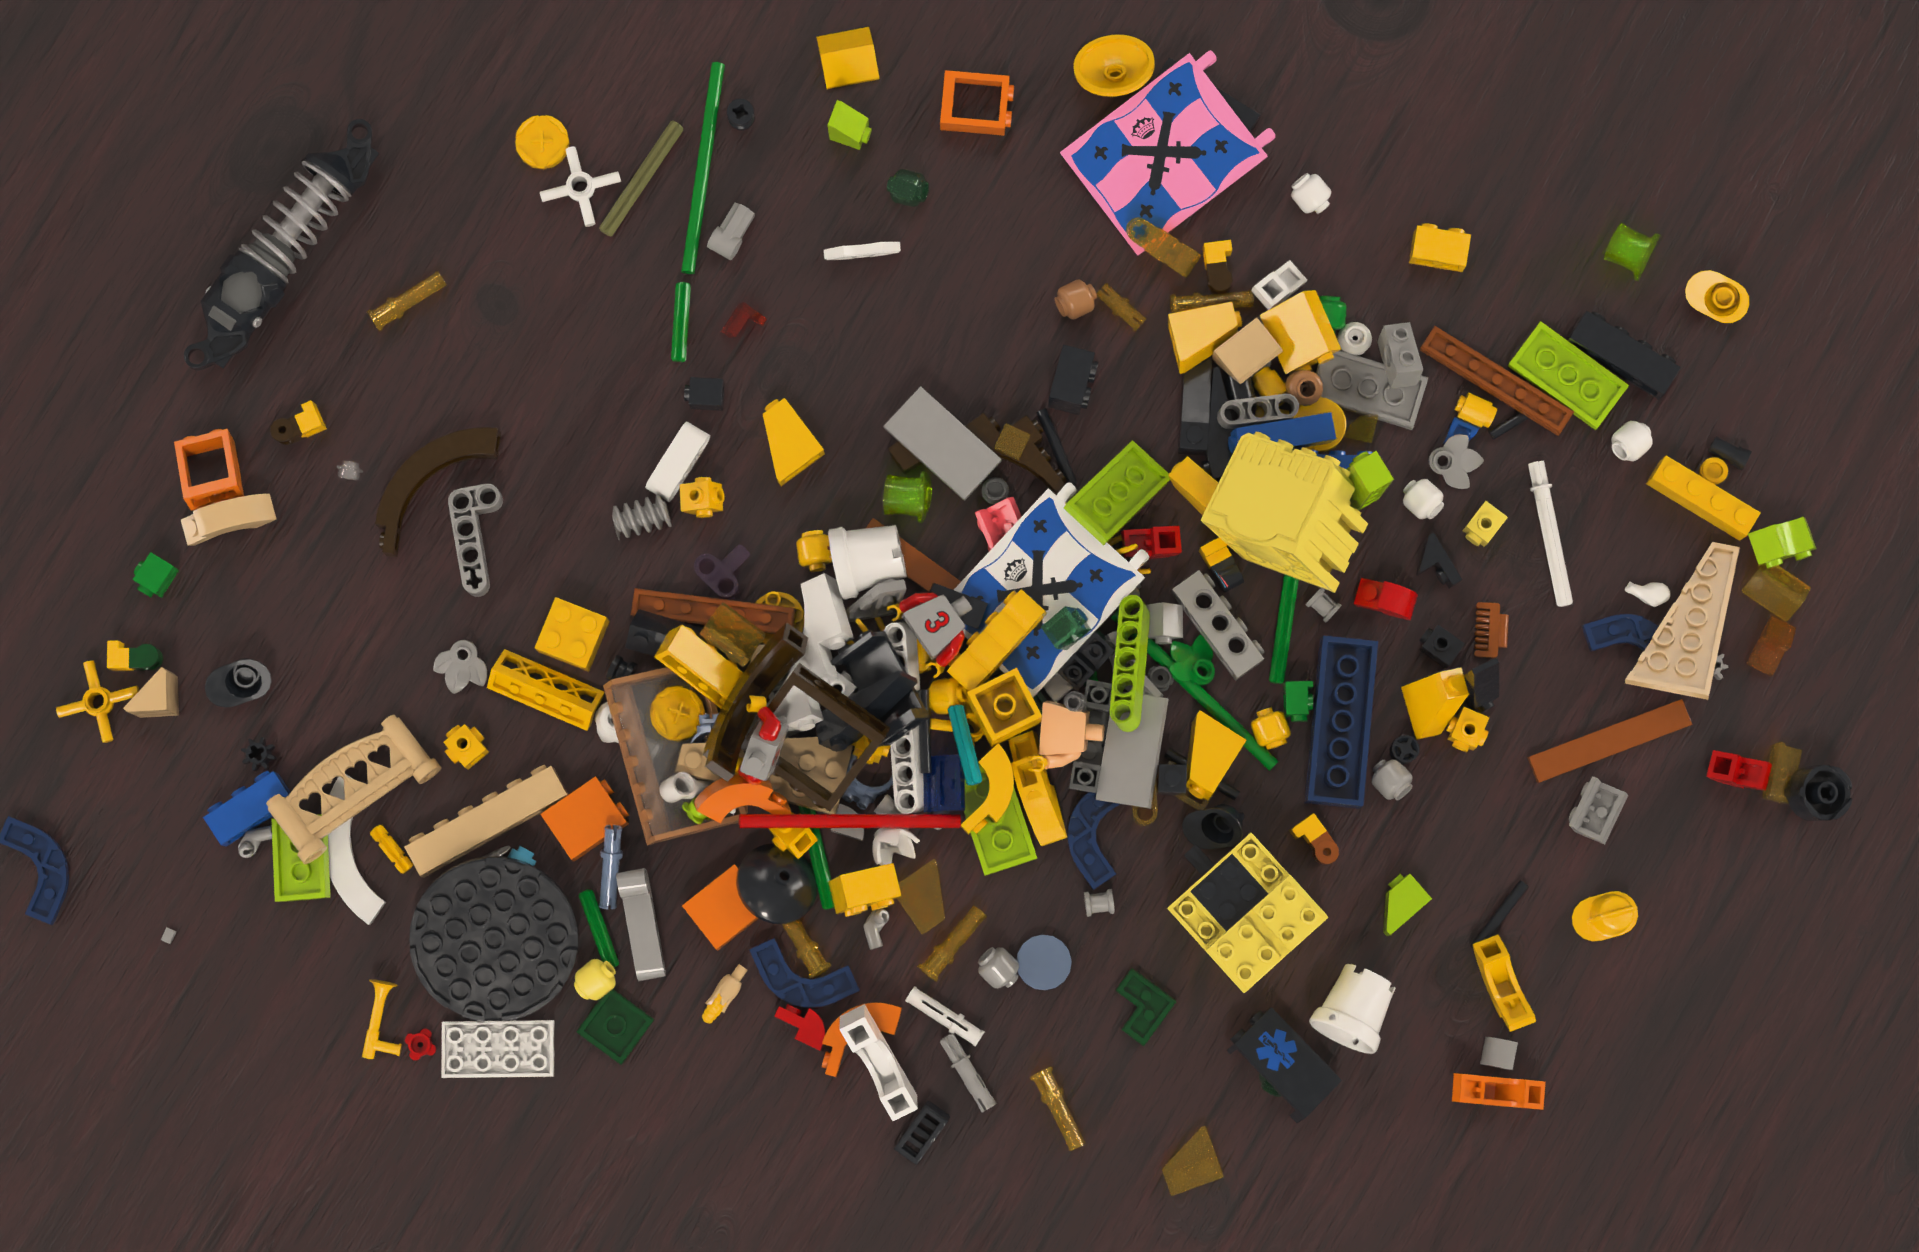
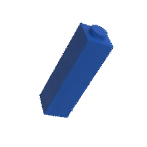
M1329 412L1236 428L1230 432L1231 436L1228 437L1230 452L1233 453L1241 436L1247 433L1255 434L1256 431L1267 435L1274 442H1278L1279 439L1292 444L1294 446L1293 449L1327 444L1337 438L1332 413Z

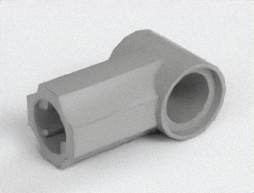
M734 203L722 225L718 226L712 233L707 243V248L732 260L742 244V237L755 217V213L742 204Z

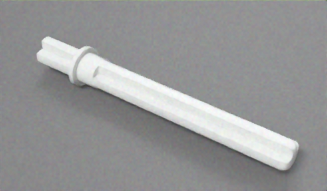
M1536 461L1528 464L1532 482L1530 491H1534L1556 604L1558 607L1571 605L1573 599L1550 492L1552 484L1548 482L1545 462Z

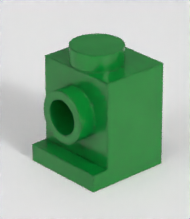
M1286 681L1283 684L1285 717H1291V722H1306L1307 715L1309 714L1308 710H1313V694H1308V690H1311L1313 687V681Z

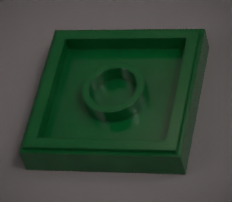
M612 989L599 1000L577 1030V1033L622 1065L655 1019Z

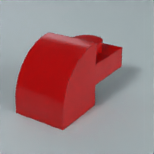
M1160 526L1150 529L1121 531L1122 548L1133 544L1138 545L1137 549L1124 553V559L1133 558L1140 549L1148 553L1149 559L1171 557L1182 553L1180 526Z
M1361 578L1354 605L1411 621L1418 594L1394 583L1386 581L1382 583Z
M1713 750L1706 777L1744 789V787L1766 791L1772 764L1766 761L1744 758L1738 754Z
M789 1004L786 1005L785 1009L779 1006L774 1017L799 1028L795 1039L821 1051L826 1034L825 1025L821 1017L810 1008L805 1018L800 1016L801 1010Z

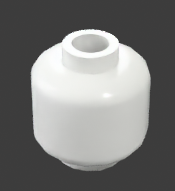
M1306 173L1291 186L1293 188L1291 197L1304 213L1308 214L1315 211L1319 214L1330 204L1327 200L1331 196V189L1317 174L1309 175Z
M1637 421L1626 422L1611 438L1613 453L1624 461L1638 460L1653 444L1649 427Z
M1421 479L1417 482L1412 480L1403 490L1405 493L1403 498L1404 506L1419 519L1434 518L1444 506L1442 502L1443 493L1428 479Z

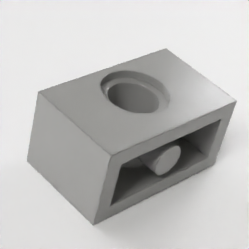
M1410 322L1384 325L1377 343L1390 389L1417 385L1423 372V366Z

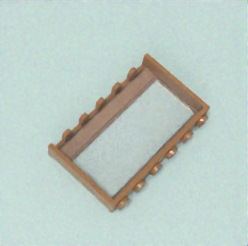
M668 667L612 679L603 685L647 845L737 824L739 814L748 813L747 805L736 808L734 814L730 813V816H725L721 824L713 819L704 820L702 824H696L689 819L687 813L682 808L684 802L690 803L692 799H681L675 803H669L662 798L659 791L661 783L665 779L677 774L675 773L681 745L690 744L694 736L687 740L673 741L666 739L656 731L650 718V707L655 696L667 687L683 686L682 688L691 689L699 696L703 702L705 714H709L710 718H712V714L718 713V706ZM709 734L705 736L701 743L707 742Z

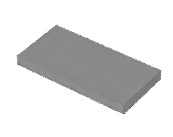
M1344 351L1334 353V359L1319 365L1318 363L1316 374L1323 383L1322 398L1332 400L1341 409L1413 430L1429 377L1421 375L1415 386L1390 389L1383 363Z
M921 386L883 426L885 430L964 501L1002 461L1000 457Z
M1143 695L1141 722L1138 728L1132 732L1120 730L1109 715L1096 800L1151 809L1168 698ZM1130 712L1123 713L1120 720L1127 719Z

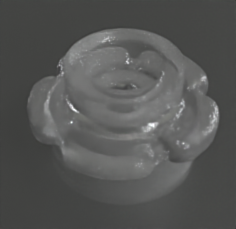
M343 460V464L336 467L339 469L338 477L360 480V474L363 473V470L359 468L360 463Z

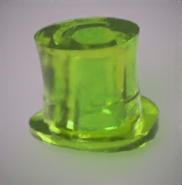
M1620 223L1610 239L1603 260L1625 267L1634 273V280L1639 281L1661 234L1655 233L1650 238Z
M922 471L920 477L912 478L888 474L883 493L884 514L917 516L918 523H922L928 513L932 497V486L928 473Z

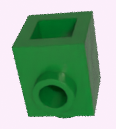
M150 552L146 560L140 561L134 570L135 576L132 580L140 584L137 589L150 598L153 594L162 598L179 572V569Z

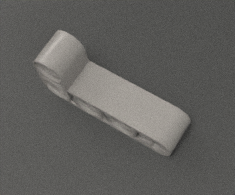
M492 484L454 490L448 498L462 585L474 597L485 595L490 588L478 515L495 512L503 504L501 492ZM488 492H494L496 494L495 501L491 504H484L483 496ZM461 497H467L469 499L468 506L464 509H457V500ZM464 524H473V532L470 535H461L460 529ZM470 550H476L478 552L477 559L472 563L466 562V553ZM470 570H475L476 576L482 581L478 584L477 589L470 585L474 582V575Z
M640 868L616 873L619 894L623 900L638 982L666 976L647 870Z

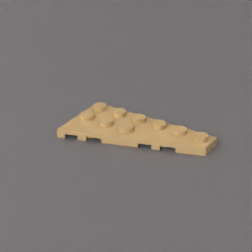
M1715 542L1711 543L1692 577L1683 587L1680 596L1673 603L1652 636V640L1647 648L1640 655L1635 667L1628 674L1625 684L1706 700L1709 699L1740 547Z
M818 737L785 738L779 756L833 793L846 776L853 745L847 746L843 751L835 752L819 745ZM706 743L681 745L675 773L686 772L694 778L712 783L721 779L720 776L713 774L705 767L707 758L703 756ZM741 749V750H740V753H739V757L744 758V755H745V754H744L743 750ZM771 775L768 778L773 787L771 794L775 791L785 796L790 804L827 814H836L840 799L829 812L825 808L817 807L811 798L804 793L793 790L789 783L780 776Z

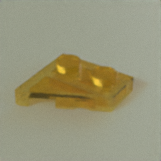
M933 859L898 883L901 896L897 899L922 935L945 920L937 861Z
M1206 1126L1200 1127L1193 1137L1161 1169L1171 1196L1224 1177Z

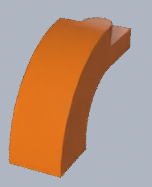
M739 774L734 775L728 782L722 778L713 782L694 800L696 811L720 824L730 811L745 805L760 807L771 814L791 813L787 802L788 799L775 791L771 794L773 787L770 780L767 779L759 785H752L740 777Z
M1454 1073L1452 1102L1544 1110V1081Z

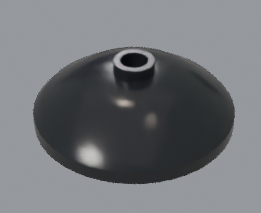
M765 844L749 852L738 868L736 885L740 899L754 916L772 924L795 922L802 918L815 902L817 883L814 870L803 855L797 859L787 849L782 852L775 844ZM779 874L785 875L787 881H783Z

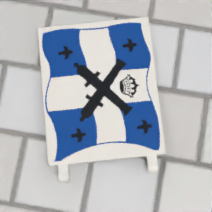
M1070 482L1066 483L1057 495L1048 488L954 589L957 592L988 603L978 629L965 625L966 627L963 632L968 640L975 632L981 633L987 627L985 624L987 618L994 611L1000 613L1006 606L1003 603L1004 600L1014 590L1018 593L1022 589L1047 612L1041 622L999 667L1004 673L1017 668L1033 698L1119 607L1123 598L1130 595L1145 579L1137 570L1149 559L1148 553L1140 549L1128 562L1108 543L1103 546L1064 509L1065 503L1077 492L1075 486Z

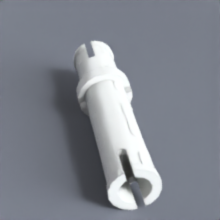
M915 986L905 1000L947 1027L949 1033H956L975 1047L985 1031L980 1030L965 1020L963 1014L957 1015L938 1001L918 990ZM922 1002H925L926 1004L930 1005L931 1007H933L934 1009H936L937 1011H939V1012L942 1013L943 1015H941V1014H939L938 1012L934 1011L933 1009H931L930 1007H928L927 1005H925V1004L922 1003Z

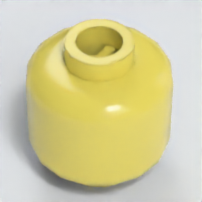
M592 959L576 972L574 987L584 999L599 1000L615 987L616 980L614 975L616 971L608 961L603 962L599 959Z

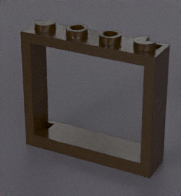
M799 663L768 705L771 711L774 713L791 688L796 686L872 740L833 793L779 756L772 775L780 776L789 783L793 790L804 793L811 798L817 807L825 808L830 812L884 740L890 727ZM760 718L744 739L741 747L744 754L746 753L750 738L760 722Z

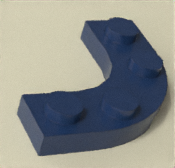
M1632 614L1614 615L1582 625L1590 652L1621 643L1633 644L1645 651L1652 640V636L1659 627V625L1642 616Z
M1088 792L1076 805L1069 821L1067 834L1072 859L1094 890L1116 875L1098 847L1096 829L1099 821L1120 804L1096 800L1097 793Z
M8 816L0 833V843L30 857L36 865L38 872L36 890L25 914L53 925L65 899L69 884V869L66 857L58 843L49 834L37 827Z
M775 938L749 949L765 984L775 995L790 1004L806 1008L823 1007L860 991L849 966H845L821 978L806 979L799 977L791 971Z

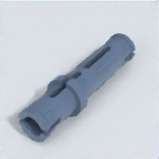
M611 825L604 826V848L601 849L600 853L603 863L599 907L608 909L610 905V909L617 908L618 886L616 873L619 872V859L623 856V851L620 850L622 827L613 825V829H611Z

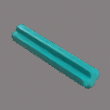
M959 704L953 705L948 708V714L966 784L976 785L982 782V776L964 706Z

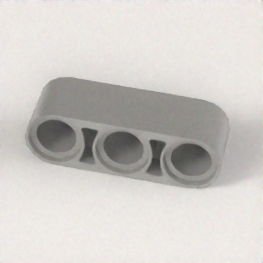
M1291 394L1230 400L1225 402L1219 409L1217 420L1221 427L1225 429H1236L1292 419L1299 410V402ZM1279 403H1288L1291 406V413H1281ZM1252 406L1262 407L1265 412L1264 417L1258 418L1254 416L1251 411ZM1224 410H1235L1238 416L1237 420H1228L1224 415Z

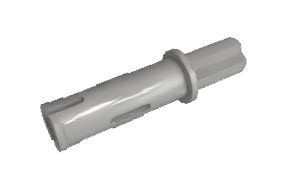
M954 1034L944 1037L940 1043L953 1063L951 1067L956 1068L968 1091L978 1104L980 1111L984 1112L997 1103L969 1060L970 1054L966 1055Z

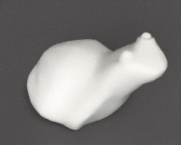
M1630 581L1625 587L1627 593L1638 597L1641 601L1653 607L1661 605L1670 599V590L1663 583L1651 582L1640 586Z

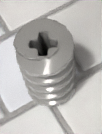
M659 494L656 495L654 504L646 497L643 507L638 500L634 501V509H631L627 503H624L623 512H620L616 505L613 506L612 518L618 540H620L621 532H623L626 538H630L631 529L637 535H641L642 526L650 533L652 532L653 523L658 530L662 529L663 521L669 527H672L666 501H663Z

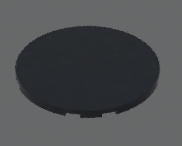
M497 856L480 857L451 867L435 879L426 889L416 906L411 921L410 955L421 983L430 995L445 1008H449L461 1014L462 1017L482 1022L510 1021L525 1017L539 1010L550 1002L563 988L576 960L578 927L574 911L567 896L546 873L535 866L513 858Z

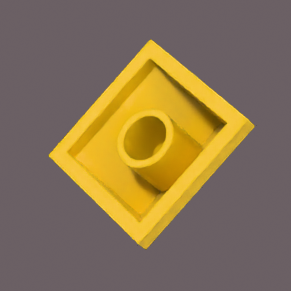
M869 27L816 37L827 89L879 79L874 44Z

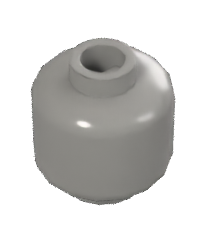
M1383 759L1372 770L1374 775L1371 783L1387 800L1394 798L1400 800L1413 787L1411 784L1412 774L1397 759L1389 761Z
M991 947L978 960L980 976L993 988L999 989L1003 986L1009 988L1019 977L1016 974L1019 969L1018 961L1004 948L995 949Z

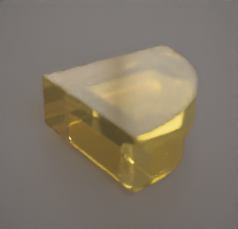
M1368 414L1357 418L1347 428L1345 437L1372 443L1378 415Z

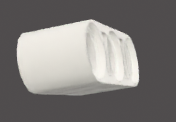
M686 421L653 471L645 488L656 495L659 494L661 498L670 502L678 492L680 484H683L705 449L711 435Z

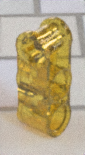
M1135 217L1127 223V236L1134 243L1186 278L1202 256L1186 244L1180 243L1178 239L1160 227L1157 228L1141 217ZM1144 224L1143 230L1146 231L1143 236L1138 234L1134 237L1136 234L1133 230L1134 226L1140 227Z

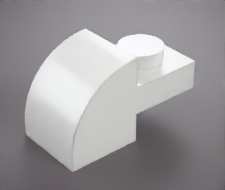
M1289 260L1278 270L1271 272L1257 283L1251 291L1270 310L1284 302L1286 298L1307 282V279Z

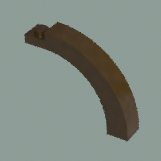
M470 428L441 436L416 451L404 462L389 482L382 496L375 525L385 529V532L380 534L379 548L383 549L382 552L386 556L398 557L401 528L406 510L417 491L426 481L439 471L462 461L471 459L498 460L501 432L498 428Z
M787 622L765 644L742 674L720 710L707 739L703 756L707 758L705 767L727 782L735 774L742 744L752 722L758 712H748L746 709V705L751 704L749 695L764 696L767 699L785 674L805 655L808 637Z

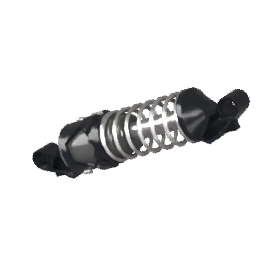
M356 119L348 125L347 146L345 149L334 152L308 153L303 159L302 165L314 176L313 180H309L299 172H294V176L307 186L305 191L300 195L288 186L283 187L284 191L297 202L289 209L280 202L273 201V205L286 215L281 224L269 216L263 215V220L275 229L273 235L269 233L262 234L256 229L252 230V234L257 237L254 242L248 245L241 244L242 248H239L235 254H229L221 265V273L214 283L208 287L206 294L200 301L208 330V338L189 345L184 352V360L191 369L201 371L215 364L224 369L234 355L239 354L248 347L251 334L261 325L262 319L270 308H275L285 295L284 289L287 286L286 283H288L286 277L288 274L296 273V268L293 264L295 258H307L305 250L296 239L309 245L317 244L315 235L306 225L321 231L327 230L326 221L317 211L329 216L338 215L336 206L328 197L346 202L356 189L366 184L369 168L379 155V152L371 148L372 129L367 121ZM362 127L367 130L368 134L364 139H356L352 135L353 130ZM333 190V191L337 192L338 194L342 195L343 197H341V196H339V195H336V194L332 193L331 191ZM325 202L332 211L321 207L322 203ZM314 216L321 223V225L316 224L310 220ZM304 231L311 240L301 236V232ZM293 245L300 252V254L290 249L291 246ZM200 350L205 354L203 362L200 364L190 362V355L193 351Z

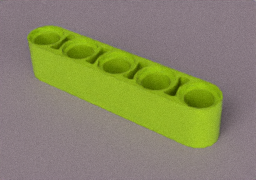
M1128 595L1120 603L1115 647L1110 717L1118 728L1124 732H1132L1138 728L1142 713L1150 611L1137 595ZM1134 608H1140L1135 615H1130ZM1138 633L1134 640L1127 641L1130 635ZM1135 659L1132 666L1125 667L1129 660ZM1133 686L1130 692L1123 694L1125 687ZM1130 712L1127 719L1120 720L1123 713Z

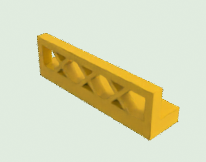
M506 649L503 650L492 667L487 688L586 731L591 726L595 710L605 693L602 690ZM507 660L516 664L518 668L510 669L503 666V664ZM529 674H540L542 675L543 679L536 680L534 678H531ZM561 683L567 686L568 690H559L555 688L554 684ZM586 694L593 697L594 700L590 703L581 699L579 695Z

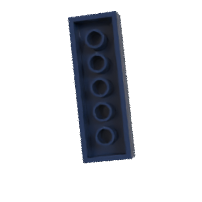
M1324 635L1320 639L1305 803L1360 809L1364 805L1378 641Z

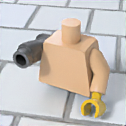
M1072 691L1066 694L1064 704L1053 701L1043 702L1039 755L1044 756L1030 755L1027 759H1036L1037 766L1034 769H1028L1029 771L1041 772L1044 768L1063 767L1079 759L1081 752L1087 750L1088 740L1103 741L1104 725L1089 724L1090 711H1087V699L1082 693Z

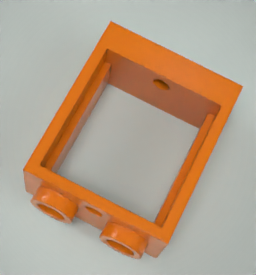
M945 70L940 130L1004 136L1005 127H1011L1012 111H1007V102L1013 101L1014 85H1009L1010 76ZM955 83L1002 87L999 121L952 117Z
M215 429L207 434L187 436L182 440L174 442L183 499L191 511L220 501L244 496L235 441L228 429ZM224 448L229 477L192 486L187 456Z

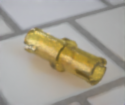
M1106 282L1102 286V290L1096 293L1097 297L1113 310L1112 314L1115 317L1117 315L1121 317L1136 332L1147 318L1129 304L1130 300L1127 297L1125 299L1121 297Z

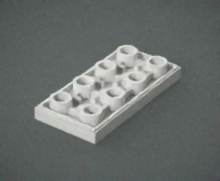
M554 1020L442 1022L441 1078L554 1077Z

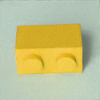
M1424 223L1422 226L1417 225L1413 234L1409 263L1463 272L1467 264L1471 234H1465V231L1459 228H1449L1447 231L1438 229V226L1434 224Z

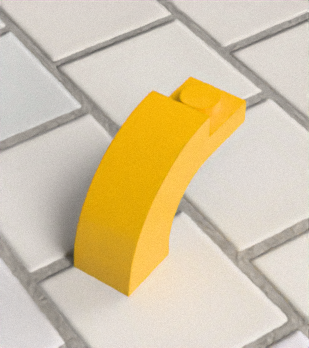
M999 743L978 762L988 778L989 793L984 803L961 824V828L968 835L972 831L976 834L988 824L986 821L988 816L997 823L1006 812L1011 801L1014 785L1013 770L1007 754Z
M1495 935L1474 943L1473 949L1483 981L1499 1017L1503 1018L1509 1031L1511 1032L1536 1022L1535 1015L1517 982L1509 953L1500 936Z

